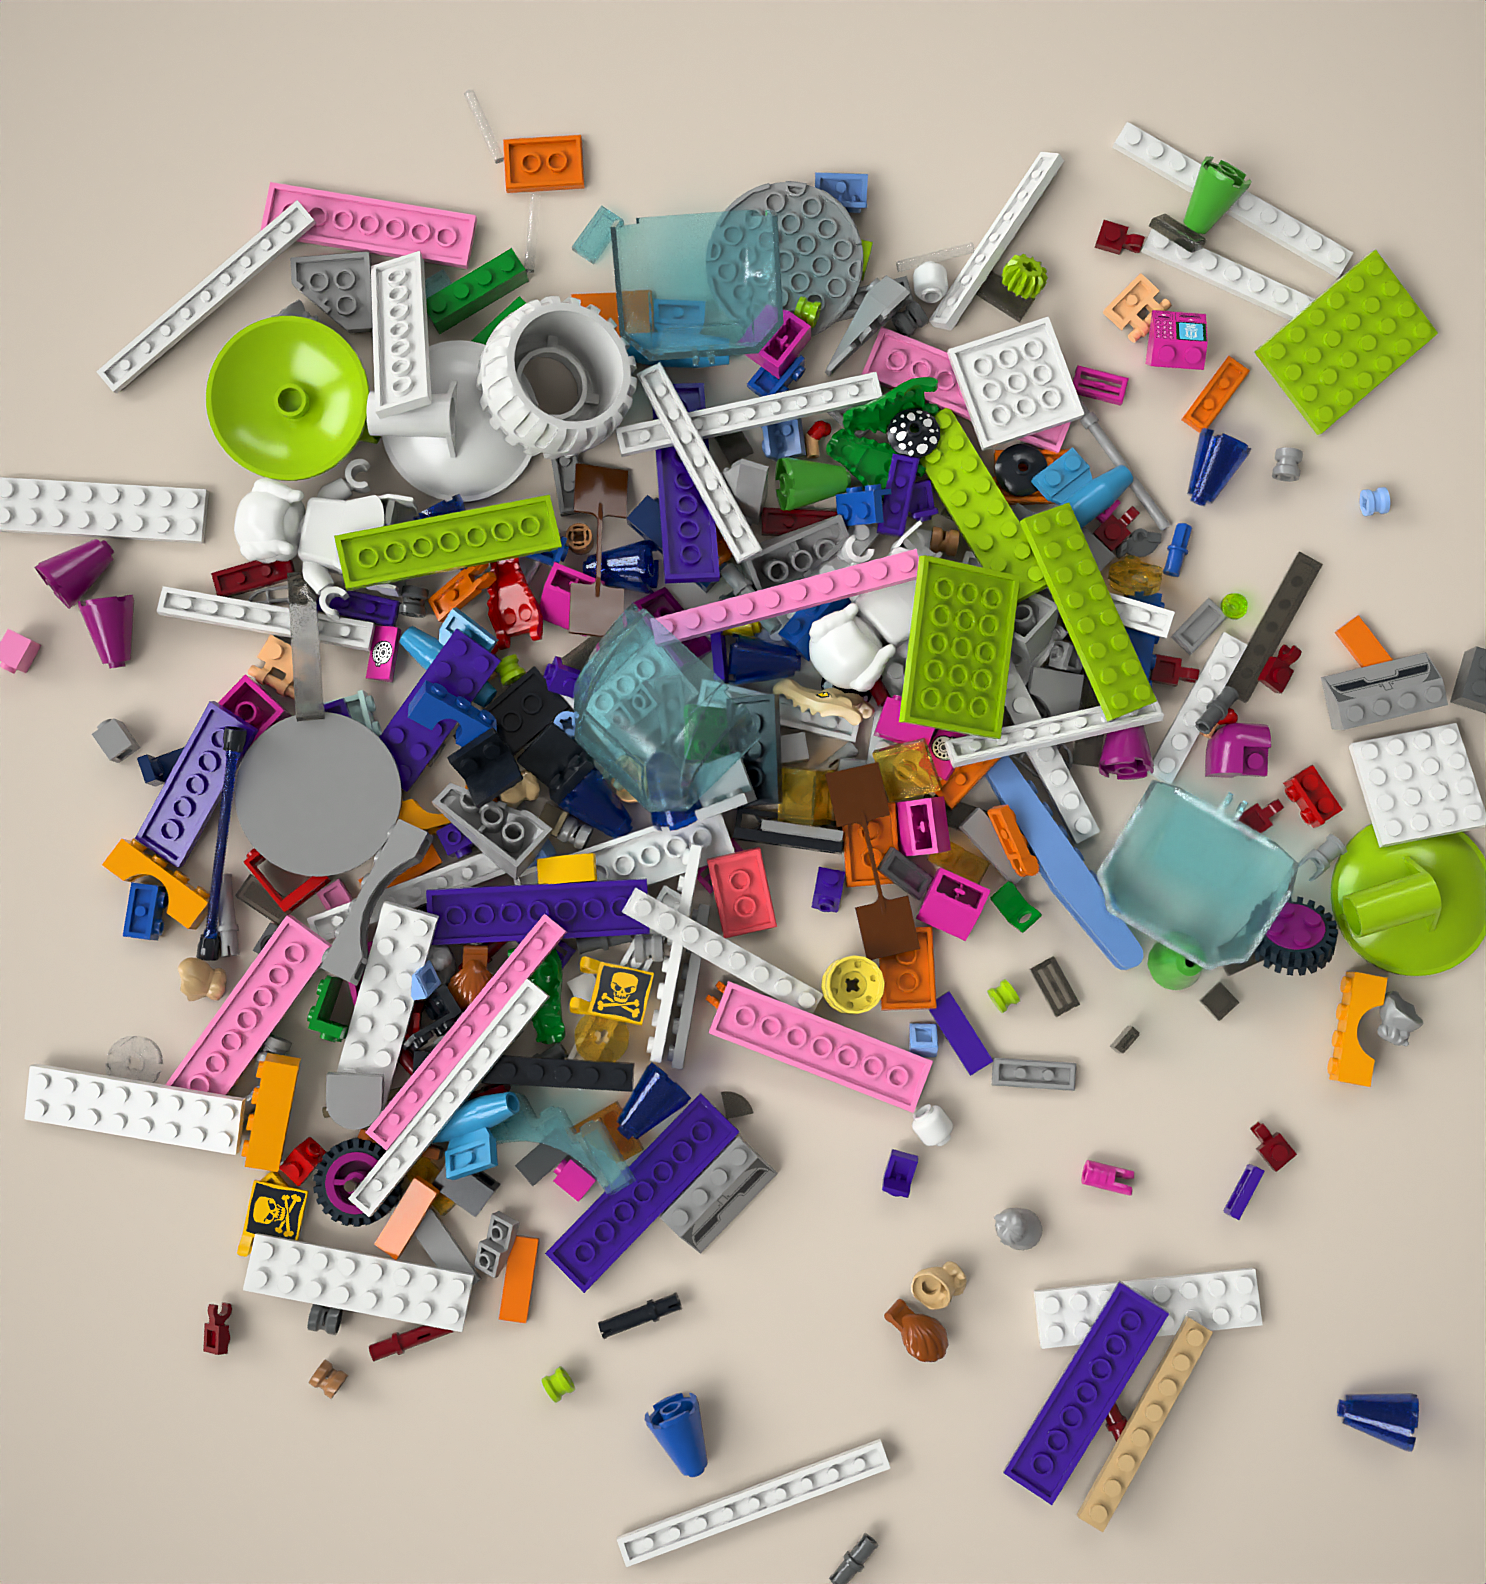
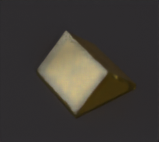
M782 768L783 804H779L778 822L809 826L831 824L832 803L825 774L834 772V769Z

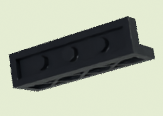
M738 807L733 835L734 840L841 854L842 841L836 842L759 830L762 823L759 816L769 817L766 820H772L773 818L781 819L785 823H787L786 820L795 821L793 824L804 822L814 827L813 824L822 825L819 828H825L826 826L837 827L836 821ZM742 814L754 815L760 825L754 829L741 828Z

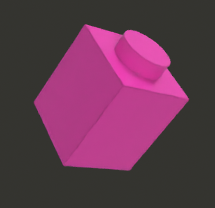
M574 1157L568 1162L563 1159L553 1171L557 1174L553 1182L578 1202L598 1179L595 1174Z

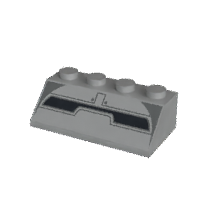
M1426 652L1321 677L1331 727L1334 730H1346L1448 705L1443 678Z
M738 1134L665 1209L660 1218L682 1240L701 1254L778 1173Z

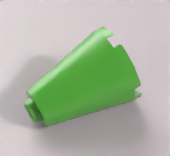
M1206 156L1201 164L1183 220L1186 225L1185 229L1195 236L1206 234L1244 194L1252 182L1250 179L1245 181L1246 174L1237 167L1223 160L1216 164L1212 162L1214 157Z
M789 457L779 458L776 464L775 480H779L780 489H776L779 506L783 511H791L835 497L837 494L846 493V488L851 486V475L849 471L846 472L843 466Z
M1168 936L1153 945L1148 955L1147 965L1157 984L1170 990H1182L1193 985L1199 978L1203 968V957L1198 947L1189 939L1182 936Z

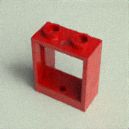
M253 848L246 855L247 859L243 861L287 915L291 914L331 882L328 876H312L283 899L257 867L266 860L265 857Z

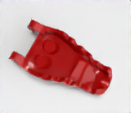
M519 557L490 563V572H494L497 579L487 588V592L490 595V599L487 601L489 607L488 616L498 639L499 650L510 648L511 637L530 633L533 641L542 640L543 616L540 606L521 570Z

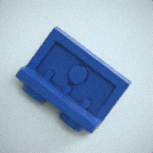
M802 355L796 357L780 379L760 367L747 383V387L759 397L789 391L787 387L793 380L797 382L806 370L804 368L805 358Z
M881 484L865 486V491H862V487L846 488V494L836 495L837 515H842L845 526L882 523L884 520L881 495L892 494L891 489L881 490Z
M131 882L123 930L124 937L158 941L159 936L162 935L164 930L163 908L167 907L169 899L164 886Z

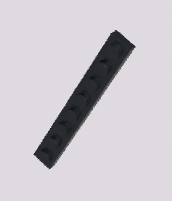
M414 1051L413 1074L432 1051ZM502 1055L480 1083L632 1092L635 1063Z

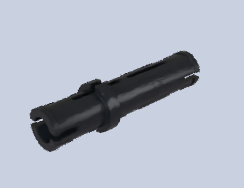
M675 1292L656 1301L651 1299L647 1301L646 1305L604 1321H599L598 1326L600 1333L603 1332V1339L652 1320L657 1322L662 1316L682 1310L681 1301L678 1299L679 1296Z

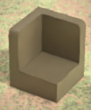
M546 802L539 819L552 828L550 835L558 838L563 824L571 814Z

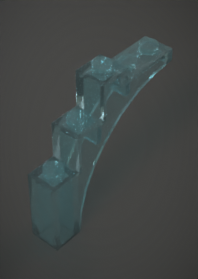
M517 1093L515 1095L520 1105L518 1113L489 1129L493 1137L496 1138V1145L527 1141L546 1144L562 1150L586 1167L596 1177L607 1194L614 1195L636 1181L603 1122L591 1120L583 1124L579 1128L581 1132L577 1133L565 1109L551 1106L539 1114L541 1118L538 1119L526 1096Z

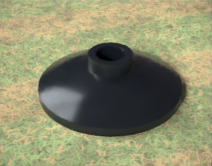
M1027 444L1012 445L1006 448L996 461V480L1000 487L1011 495L1019 497L1032 495L1039 490L1031 481L1033 477L1048 467L1047 461L1043 454L1033 446ZM1025 464L1027 471H1020L1018 465Z

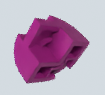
M1232 723L1216 730L1208 740L1206 747L1205 777H1266L1268 774V749L1271 748V735L1268 725Z

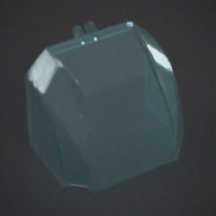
M735 210L636 218V224L624 225V220H617L611 225L620 336L649 361L692 358L693 365H699V357H708L709 364H715V356L757 354L784 324L778 216L775 210H765V215H753V210Z
M632 603L595 646L574 684L575 741L604 768L602 775L606 780L614 778L613 786L618 791L625 788L648 812L687 811L761 738V735L745 705L741 703L737 706L726 694L729 687L647 610L642 609L639 612L636 604Z
M1152 780L1096 873L1106 901L1107 912L1206 970L1216 969L1218 966L1233 963H1247L1292 895L1299 863L1276 842L1238 821L1248 802L1243 800L1238 805L1233 818L1224 813L1226 807L1233 800L1234 794L1229 792L1217 809L1180 787Z

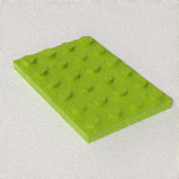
M1374 250L1255 350L1254 353L1314 432L1319 435L1427 344L1438 332L1377 250Z
M927 555L919 556L899 722L991 739H1001L1020 581L1019 575Z

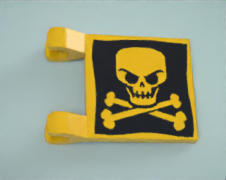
M586 956L582 957L580 971L587 974H597L591 1002L578 997H572L569 1004L570 1012L574 1014H589L642 1026L654 973L604 963Z
M254 1180L237 1254L244 1257L251 1254L254 1237L257 1233L298 1241L309 1191Z

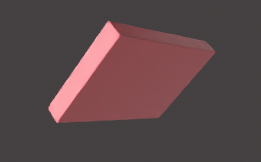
M760 847L707 859L724 938L777 927Z

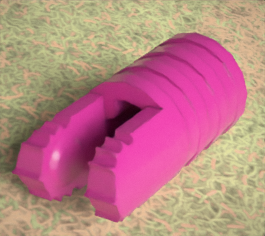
M1086 1160L1081 1182L1084 1185L1132 1196V1187L1114 1181L1115 1177L1126 1180L1134 1179L1135 1172Z

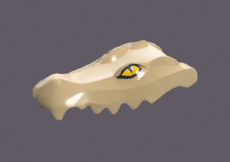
M784 678L773 686V694H784L787 699H792L793 707L800 705L802 713L810 708L811 715L820 712L821 717L840 716L855 726L861 723L863 718L873 716L875 712L874 707L864 701L863 697L854 693H844L836 688H827L822 691L813 690L799 685L791 678Z

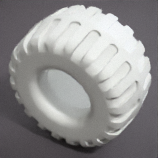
M548 296L541 301L535 299L509 314L497 325L490 335L479 360L478 368L480 372L477 376L476 384L477 390L483 391L479 400L484 412L489 410L492 416L489 423L495 431L500 428L507 435L504 440L510 445L520 444L524 446L523 452L528 455L536 456L539 453H543L545 459H557L562 456L569 458L598 446L613 434L633 402L631 397L636 391L637 378L633 377L632 374L636 370V362L634 356H628L627 349L630 347L626 336L624 335L620 338L615 331L618 325L611 318L605 320L599 315L601 311L599 308L592 304L583 307L580 305L581 300L568 297L561 302L559 296ZM537 357L552 358L561 362L571 371L577 383L578 397L575 406L570 411L561 415L547 414L530 401L524 393L521 384L522 371L528 361Z

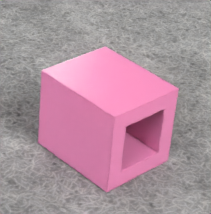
M7 629L0 642V667L15 674L16 670L27 673L41 645Z

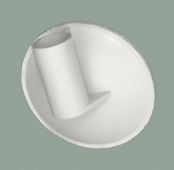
M458 340L429 346L432 404L379 419L375 412V391H370L368 395L367 426L369 434L382 436L385 450L394 467L403 478L427 495L445 501L472 502L496 495L508 488L521 476L533 457L523 452L524 446L520 444L512 446L504 439L507 435L500 428L495 431L489 423L492 418L489 410L484 412L479 400L483 391L477 390L476 384L477 376L480 372L478 368L479 360L486 346L481 343ZM522 372V389L530 401L539 408L533 388Z

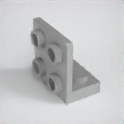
M738 749L728 751L688 768L703 807L695 811L698 821L757 800Z

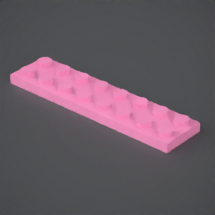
M270 182L261 230L298 200L315 220L316 224L302 235L297 242L369 252L395 258L420 251L426 263L468 269L477 225L476 215Z
M881 326L862 375L877 372L879 384L889 389H894L901 383L913 378H936L938 380V389L935 392H924L925 403L936 404L942 410L944 408L951 409L953 414L971 421L947 352ZM1071 422L1018 440L1043 450L1059 453Z
M290 914L287 915L165 1085L228 1095L262 1048L267 1038L272 1034L319 969L324 952L327 948H331L332 945Z
M729 981L708 1032L912 1113L915 1111L933 1063L929 1059Z

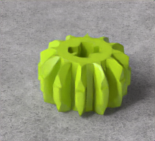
M1025 254L1021 256L1014 255L1003 268L1001 275L1003 277L1002 284L1008 286L1007 291H1013L1016 297L1021 295L1024 299L1028 297L1035 298L1047 283V269L1041 267L1042 262L1035 261L1033 257L1028 258Z

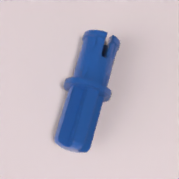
M1178 523L1176 525L1171 545L1167 547L1169 553L1163 574L1179 577L1184 556L1189 552L1187 545L1192 531L1190 525L1186 523Z

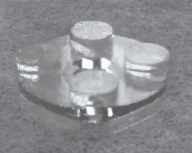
M145 1036L124 1037L115 1042L107 1054L109 1056L105 1070L108 1076L155 1083L160 1073L164 1070L161 1050L155 1042ZM131 1056L135 1059H140V1068L138 1070L136 1068H129Z

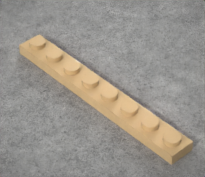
M1185 1317L1077 1513L1078 1518L1104 1532L1213 1333L1211 1330L1191 1318Z

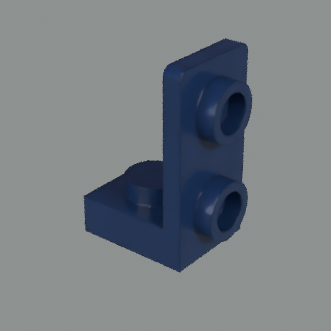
M184 747L158 757L148 754L138 757L137 760L145 783L155 787L165 784Z

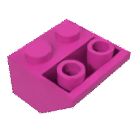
M768 307L738 345L737 350L780 379L810 341L811 326L790 311Z
M554 562L544 585L539 605L543 620L569 630L571 582L590 585L595 582L596 578Z
M893 695L892 698L887 697L873 735L925 752L935 728L899 722L902 697L898 695Z
M944 796L895 803L899 852L905 856H916L951 851Z
M940 867L935 873L915 919L966 941L982 912L991 890Z

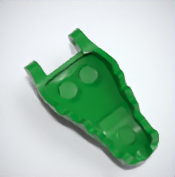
M932 377L913 378L901 383L890 392L871 402L849 408L843 414L842 422L845 430L852 437L855 436L856 431H866L867 429H870L873 433L881 431L886 434L891 419L897 413L906 409L918 408L935 416L939 412L938 406L932 403H925L924 392H935L938 389V380Z
M840 429L832 435L826 447L827 455L842 464L864 487L881 484V490L886 489L893 453L897 454L888 443H878L874 439H867L865 437H852L845 429ZM918 464L916 476L922 477L926 468Z
M516 948L508 950V958ZM555 948L529 978L550 996L531 1019L533 1027L537 1032L536 1042L548 1045L558 1043L566 1036L561 1011L563 971L561 960Z

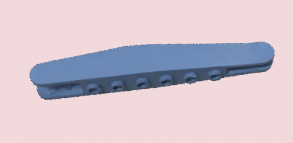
M1009 756L1002 757L988 771L985 777L1000 804H1008L1014 811L1020 832L1027 840V848L1030 855L1037 858V863L1040 867L1039 873L1047 886L1112 965L1120 970H1128L1138 966L1143 959V949L1114 908L1116 906L1114 900L1107 892H1103L1099 886L1100 881L1097 875L1092 870H1088L1083 862V855L1077 847L1073 848L1068 841L1069 836L1063 826L1056 824L1052 818L1053 812L1046 802L1041 803L1036 795L1038 790L1033 782L1025 780Z

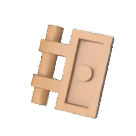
M1140 273L1104 309L1103 314L1121 331L1130 324L1133 330L1128 334V338L1135 343L1140 337H1145L1149 333L1152 310L1167 311L1172 305L1167 299L1157 303L1154 298L1160 290ZM1146 308L1150 313L1142 320L1138 314Z
M270 634L257 656L258 659L265 662L264 667L260 669L252 665L248 670V674L256 678L255 681L261 685L267 684L276 689V693L283 697L287 695L295 700L300 690L293 687V684L298 680L306 685L319 661ZM275 668L287 674L283 680L272 675Z

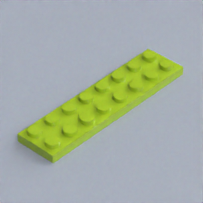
M944 408L933 416L940 427L938 445L930 455L920 458L919 464L926 468V476L931 481L932 486L980 566L1020 576L1017 603L1047 588L1048 585L1019 520L951 409ZM911 427L910 431L913 433H917L919 429L917 427Z
M550 495L334 536L346 591L553 551L562 547Z
M1070 503L1021 520L1020 524L1107 722L1157 702Z

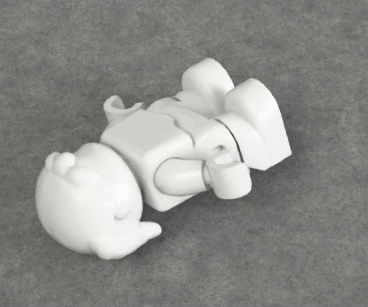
M364 459L351 461L345 469L346 479L339 478L323 486L318 492L317 497H312L308 500L306 510L301 501L304 498L302 491L291 489L286 484L271 478L264 477L258 479L254 483L252 492L248 493L240 501L234 523V533L240 546V552L248 561L257 560L269 564L276 560L289 561L298 554L303 561L302 573L304 580L317 595H320L319 604L321 609L329 618L339 620L340 616L337 610L329 608L330 601L335 597H341L344 600L350 597L344 589L333 587L335 583L329 573L343 576L334 536L413 521L418 518L417 505L412 497L386 494L378 497L372 495L346 501L353 495L352 490L358 493L371 491L365 481L357 482L354 480L357 473L367 472L370 468L369 462ZM406 580L365 588L377 590L384 595L401 597L402 586H405Z
M918 521L892 545L887 556L917 549L918 557L927 555L939 558L942 553H934L922 543L915 531L922 524L921 521ZM855 534L850 536L842 547V556L851 566L867 562L873 556L875 550L868 549L865 551L864 556H856L852 551V544L856 541ZM916 580L849 597L851 603L843 610L825 615L812 623L809 631V655L814 667L826 681L844 689L870 690L880 678L888 660L896 652L907 659Z

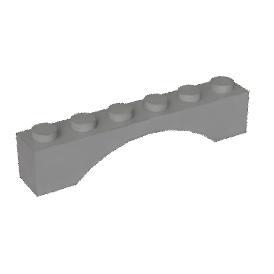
M398 819L397 823L390 827L387 833L388 840L384 848L379 849L374 858L375 865L371 872L364 876L361 882L362 889L358 897L354 898L349 904V914L345 922L340 923L335 931L336 939L331 948L326 949L321 959V969L356 986L367 965L369 957L367 948L368 927L378 899L396 877L422 862L434 839L428 832L401 819Z

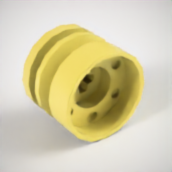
M853 955L838 959L827 967L822 976L821 989L824 999L831 1008L840 1013L859 1014L871 1010L878 1004L884 992L885 982L882 972L875 962L863 956ZM854 979L856 981L854 983L856 990L846 991L848 985L845 981Z

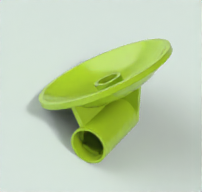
M276 316L259 320L235 334L221 349L212 365L206 388V408L210 426L225 452L242 467L257 475L280 481H298L313 478L329 471L342 462L351 453L358 441L377 444L381 436L370 435L368 431L367 400L370 390L362 362L353 348L338 333L320 322L298 316Z
M1370 824L1359 831L1345 846L1347 852L1344 855L1340 854L1334 867L1331 880V904L1339 930L1358 955L1372 965L1387 972L1405 976H1426L1441 973L1455 967L1478 948L1486 936V859L1477 845L1464 832L1380 848L1373 824Z

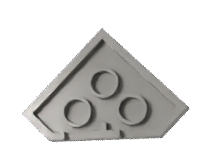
M369 252L290 258L291 280L297 290L348 333L373 332L372 263Z

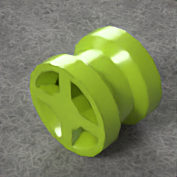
M801 296L796 305L794 315L810 325L811 328H814L821 312L822 303L818 301L812 303L806 297Z
M516 654L501 659V663L495 670V672L500 674V681L503 686L516 682L526 673L524 668L519 666V659Z
M1006 979L1002 980L997 988L987 990L990 999L1001 1013L1006 1012L1009 1005L1020 1002L1016 991Z
M559 1366L553 1375L545 1376L541 1379L547 1394L555 1403L559 1402L565 1393L575 1391L572 1379L562 1366Z

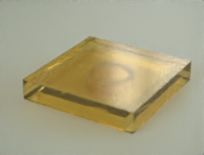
M925 738L873 751L872 755L875 762L879 763L883 785L890 802L941 790L942 784Z

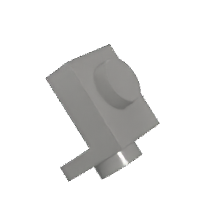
M1055 640L1054 646L1050 651L1048 666L1080 674L1083 665L1074 645Z

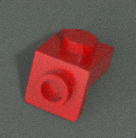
M308 1137L294 1148L279 1169L299 1187L316 1169L326 1151L312 1137Z

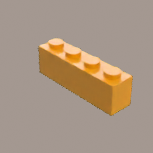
M267 1053L265 1061H259L256 1077L261 1078L259 1088H254L251 1104H256L254 1114H249L246 1130L251 1131L250 1140H244L241 1154L242 1157H246L245 1167L274 1172L279 1171L301 1058Z

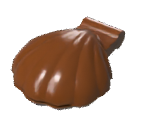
M464 945L463 968L450 979L451 982L447 986L462 1012L468 1008L494 976L487 970L488 945Z
M898 1299L884 1314V1318L901 1332L903 1344L911 1356L922 1362H936L945 1356L949 1346L947 1332L937 1319L924 1314H915L902 1299Z

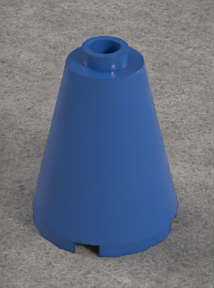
M682 1393L674 1394L653 1405L655 1411L650 1416L647 1411L644 1420L647 1427L684 1476L697 1477L704 1472V1468L708 1464L699 1402L693 1393H689L690 1397H683Z

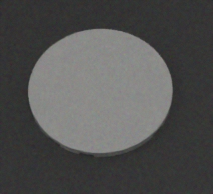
M797 181L763 184L747 191L733 201L716 222L706 250L707 281L713 298L723 314L736 327L747 334L768 307L787 310L794 314L801 296L806 297L812 303L815 301L821 302L822 307L817 324L814 328H811V337L833 325L846 312L855 298L863 274L862 242L854 220L848 211L826 191Z
M329 712L297 714L281 720L268 728L253 742L246 752L239 767L235 783L237 816L246 837L253 847L274 865L286 871L305 876L318 877L341 874L361 866V864L368 861L386 844L388 840L387 833L390 827L397 823L402 806L400 773L396 761L387 746L372 730L349 717Z

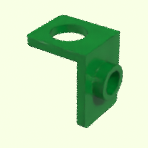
M1010 881L990 897V900L1007 922L1021 933L1025 932L1042 916L1037 909L1027 903ZM1031 914V917L1026 922L1019 923L1023 916Z

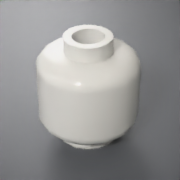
M928 261L915 269L913 273L915 295L926 303H935L941 300L948 291L946 268L941 264Z
M927 1104L914 1113L912 1128L925 1145L942 1146L950 1140L953 1123L940 1106Z

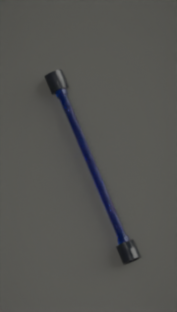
M225 726L223 734V750L226 751L225 756L228 760H226L227 767H225L223 781L224 791H222L223 798H221V815H219L220 822H218V839H216L217 846H215V863H213V880H211L207 924L203 934H201L196 955L198 959L205 961L218 960L220 952V936L217 935L216 927L228 842L227 836L231 818L230 812L234 794L232 791H234L236 777V760L240 757V752H243L247 729L235 726Z

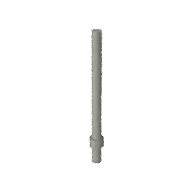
M1078 396L1085 414L1080 422L1086 430L1089 429L1115 467L1123 465L1129 469L1133 476V482L1129 485L1160 530L1163 531L1170 526L1169 522L1100 427L1097 416L1094 412L1088 410Z

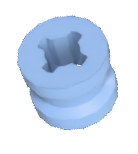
M1379 487L1376 491H1371L1370 489L1361 491L1360 508L1364 516H1371L1374 512L1380 514H1387L1389 512L1390 495L1386 487Z
M563 711L555 717L554 723L573 739H576L581 734L582 723L575 713Z

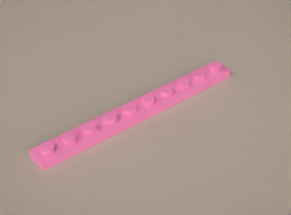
M917 549L650 619L656 646L659 648L916 580L919 562Z
M546 914L541 917L365 1133L385 1150L390 1148L524 981L533 975L567 933L566 930Z

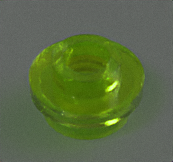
M1228 594L1221 601V610L1230 619H1240L1247 612L1248 603L1241 594Z

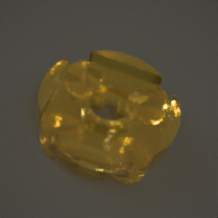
M1128 555L1123 561H1117L1109 567L1107 580L1110 579L1109 585L1120 593L1135 596V591H1144L1143 596H1149L1160 590L1163 569L1160 566L1142 562L1137 556Z
M586 1014L575 1028L574 1037L577 1051L585 1060L615 1062L622 1057L628 1048L630 1031L626 1022ZM597 1030L599 1032L606 1030L608 1032L607 1037L610 1039L609 1042L598 1044L595 1032Z

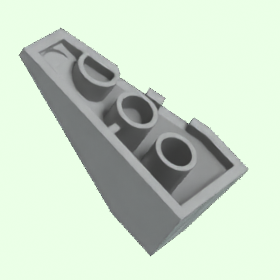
M887 275L881 281L876 278L866 288L868 293L826 368L825 373L828 376L906 305L910 295L907 288Z
M740 459L732 464L731 469L726 467L723 473H720L749 526L752 523L758 525L768 493L769 466Z
M839 514L759 543L762 552L740 563L745 578L753 583L752 588L755 591L808 578L813 574L812 571L841 549L849 538L842 515Z
M1034 594L1017 603L1011 652L1032 663L1050 642L1059 616V610L1055 602L1040 594Z
M449 783L432 801V804L493 863L515 880L535 860L552 832L551 827L531 812L523 809L519 811L508 807L507 803L501 801H491L481 808H477L473 803L469 790Z

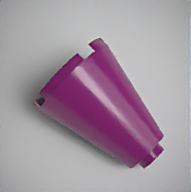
M93 539L39 562L34 568L45 584L51 587L56 597L70 609L78 603L114 560L111 556L114 550L105 540L100 542L98 539Z
M133 595L78 601L79 610L102 664H108L109 669L125 667V661L131 659L134 613Z
M1144 725L1106 734L1099 761V773L1109 778V773L1117 774L1118 780H1135L1147 777L1148 771L1151 774L1154 772V764Z

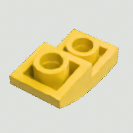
M588 853L537 859L538 884L597 881L596 855Z

